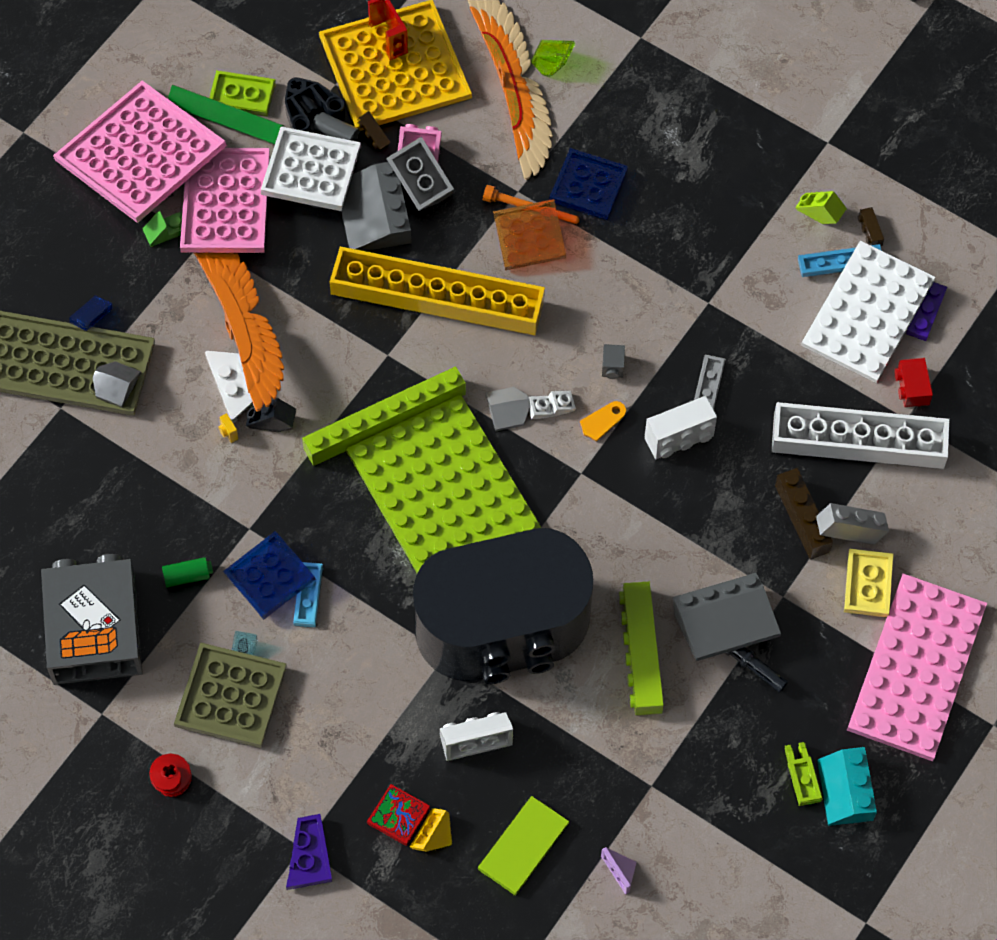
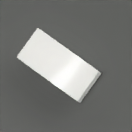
M551 391L549 396L528 397L531 419L549 418L576 410L571 391Z

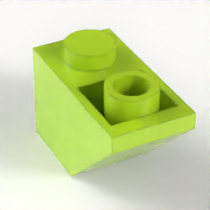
M834 191L805 193L801 196L799 203L795 207L797 211L821 224H836L847 210Z

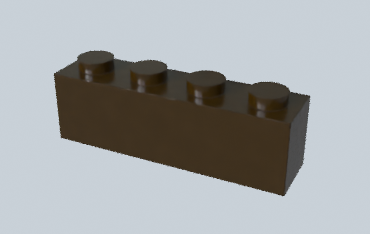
M798 468L778 474L775 487L810 560L830 553L833 540L831 537L820 535L816 518L819 511Z

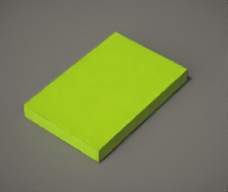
M216 70L209 98L255 115L268 117L276 79Z

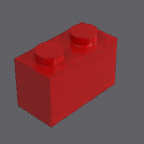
M925 358L900 360L898 368H895V379L900 383L898 394L899 399L903 400L904 407L930 405L933 394Z

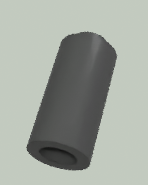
M324 112L320 113V115L317 114L313 120L314 130L323 135L357 141L358 128Z

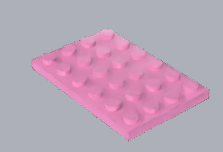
M224 148L185 182L180 241L181 253H264L267 196L261 195V187L269 165V148Z

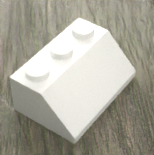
M494 712L485 718L478 719L474 717L467 719L464 723H449L440 728V738L446 761L511 746L513 743V728L507 714Z

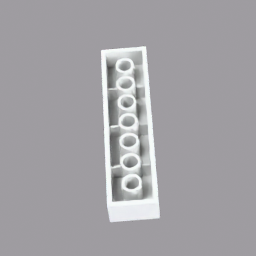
M777 402L774 412L772 452L944 469L948 458L949 419Z

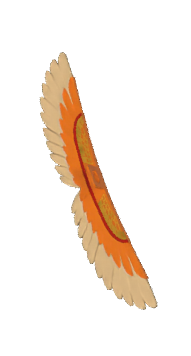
M467 0L470 11L497 70L510 115L517 157L524 179L528 180L531 177V173L537 176L540 167L544 168L545 159H549L548 149H552L550 138L553 135L548 127L551 126L549 111L545 107L546 101L542 98L543 93L538 89V83L529 78L522 77L531 65L529 51H526L527 43L526 41L523 42V32H520L518 22L514 24L513 13L508 12L505 3L501 5L499 0Z

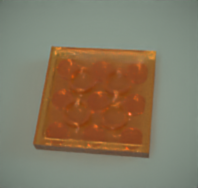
M554 199L493 211L505 271L566 258Z

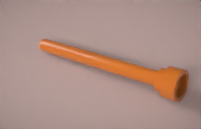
M487 185L484 191L483 201L491 203L498 200L573 224H577L580 221L578 216L500 193L499 190L495 189L496 187Z

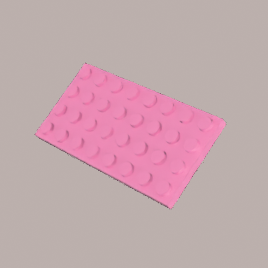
M902 574L889 616H887L847 731L933 761L987 603Z

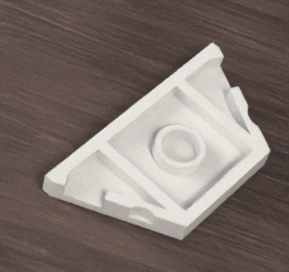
M206 351L207 361L231 421L235 423L241 413L245 410L248 411L253 406L250 393H248L239 353Z

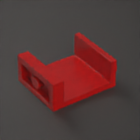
M368 1L369 26L372 28L386 22L390 29L385 31L386 52L389 60L391 61L407 54V28L391 1Z

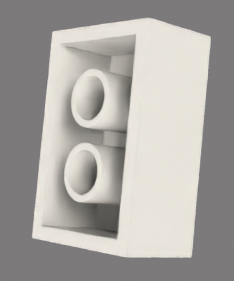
M703 396L648 418L645 440L655 460L661 457L667 458L678 450H687L698 442L704 443L709 441L714 436L717 416L707 397Z

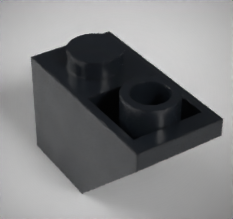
M279 398L272 399L269 407H265L263 403L262 409L258 412L254 406L250 407L247 413L246 427L273 432H281L293 428L296 408Z

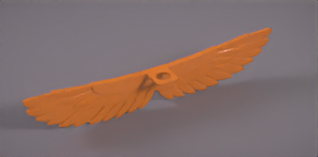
M194 253L224 309L226 329L231 340H233L234 336L248 393H250L254 408L258 412L262 409L263 403L265 407H269L272 398L276 399L277 390H281L280 381H284L282 372L284 365L280 360L283 356L280 351V345L276 341L277 336L272 332L273 328L268 324L269 320L266 317L250 313L257 306L259 296H257L254 280L251 279V274L247 271L246 264L244 262L240 264L239 254Z

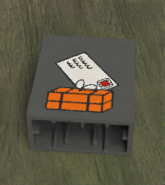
M106 554L98 557L97 563L79 565V562L74 559H61L55 561L52 564V568L41 569L47 670L53 685L143 675L136 578L131 559L123 560L121 555Z

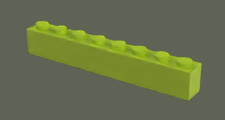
M455 366L303 437L304 451L312 465L315 466L347 451L346 448L459 394L462 396L466 395V382Z

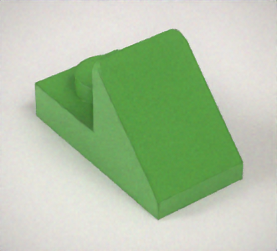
M158 211L143 228L150 247L181 235L182 214L178 212L163 218L161 212Z

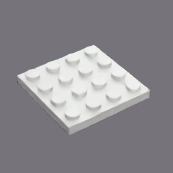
M280 127L261 187V195L342 211L361 142Z

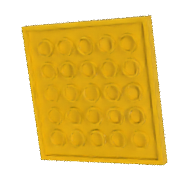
M433 0L396 9V12L407 28L408 53L391 61L386 52L385 31L390 30L386 22L371 28L369 26V18H365L319 32L320 40L353 124L359 131L364 129L359 127L357 119L370 111L378 125H382L472 98V93Z

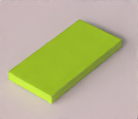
M531 796L478 866V870L516 896L568 826L569 821Z

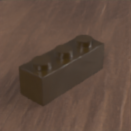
M370 111L357 119L359 127L365 130V135L368 139H371L375 150L378 149L380 151L391 143Z
M873 207L861 209L858 221L862 224L861 228L862 232L866 235V243L870 246L879 244L883 246L884 237Z

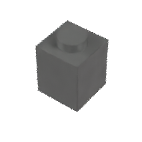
M604 344L602 377L610 379L623 378L625 345Z

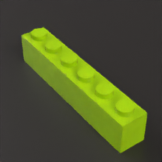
M650 581L623 583V590L619 591L620 605L624 604V612H621V623L626 625V632H623L624 646L628 645L629 653H625L626 666H630L631 673L627 674L628 687L633 689V694H630V707L635 708V715L662 714L663 696Z

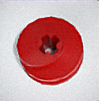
M169 753L161 755L154 760L150 767L149 775L152 785L167 797H176L183 794L191 783L192 773L190 766L185 758L178 754Z

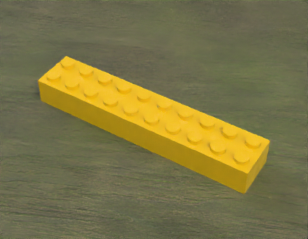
M341 246L330 279L331 295L530 335H536L545 298V287Z

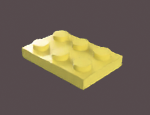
M849 549L844 612L880 617L889 616L893 565L892 553Z

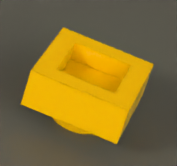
M227 413L220 416L221 425L218 426L220 433L224 438L228 437L231 443L238 440L236 427Z

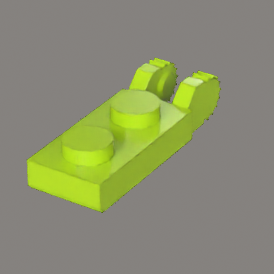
M799 743L798 750L801 759L796 760L791 745L785 746L788 768L799 806L821 802L822 796L805 743Z

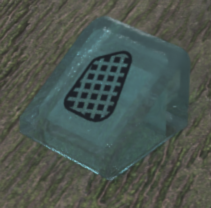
M235 631L232 650L254 655L258 642L257 635Z

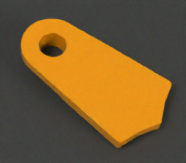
M613 401L580 420L583 435L597 442L625 416V405L619 401ZM618 409L620 413L614 414L612 411Z

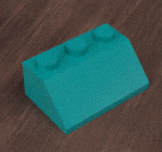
M865 747L842 749L818 759L817 765L828 826L873 821L877 810Z

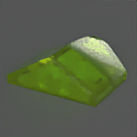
M541 40L531 62L543 76H553L566 64L575 42Z

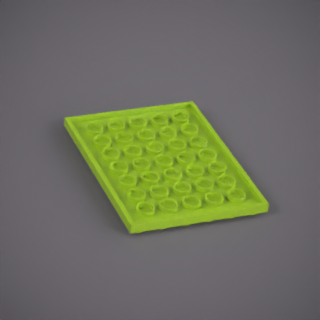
M461 394L346 448L349 457L416 573H418L423 563L429 557L439 551L541 528Z

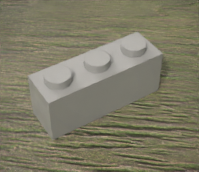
M830 503L816 516L821 536L875 545L889 532L886 516L883 512Z

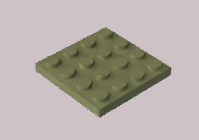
M200 642L174 721V727L262 748L287 664Z

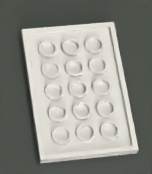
M860 241L804 337L801 346L877 383L931 288L935 277Z

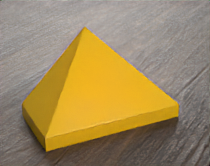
M431 809L410 845L414 850L427 852L452 845L449 812L441 809Z

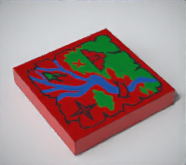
M390 784L367 820V824L407 846L428 813L430 806Z

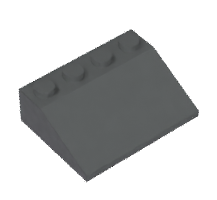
M389 162L374 164L352 174L341 211L349 248L369 251L411 243V228L401 183Z
M757 573L673 597L674 616L696 661L781 636L766 591Z

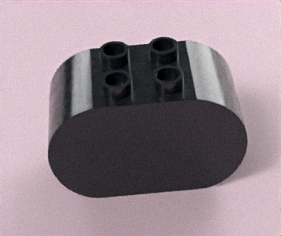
M550 528L531 529L435 553L419 569L413 587L415 637L421 655L434 670L446 677L460 681H475L484 678V682L490 685L508 680L511 677L510 672L527 668L530 674H540L551 670L554 667V662L562 660L573 653L583 642L590 624L593 593V571L590 561L584 550L574 539L563 532Z

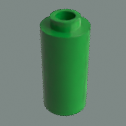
M206 557L162 566L166 588L210 579L209 574H213L211 561H206Z

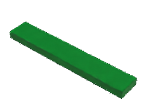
M171 86L168 100L182 110L275 144L280 127H284L282 124L179 86Z

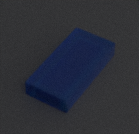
M95 295L69 317V322L87 331L112 310V303Z

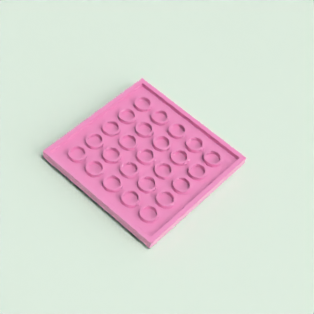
M141 81L53 156L55 161L138 223L227 145L221 137L147 83Z

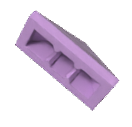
M607 847L603 848L601 853L602 859L625 895L628 894L637 862Z

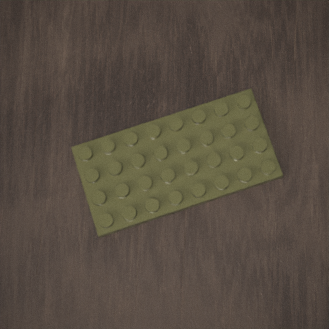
M0 311V392L135 416L155 345V338ZM116 361L141 371V375L123 408L96 398L93 375L99 366Z

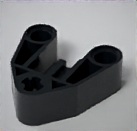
M299 77L291 78L288 81L284 102L291 129L311 132L310 121L305 115L304 110L308 116L310 114L313 116L319 108L321 112L341 121L344 120L345 105L341 97L319 82Z

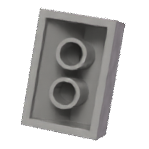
M422 137L386 158L418 211L438 204L455 193L454 188Z

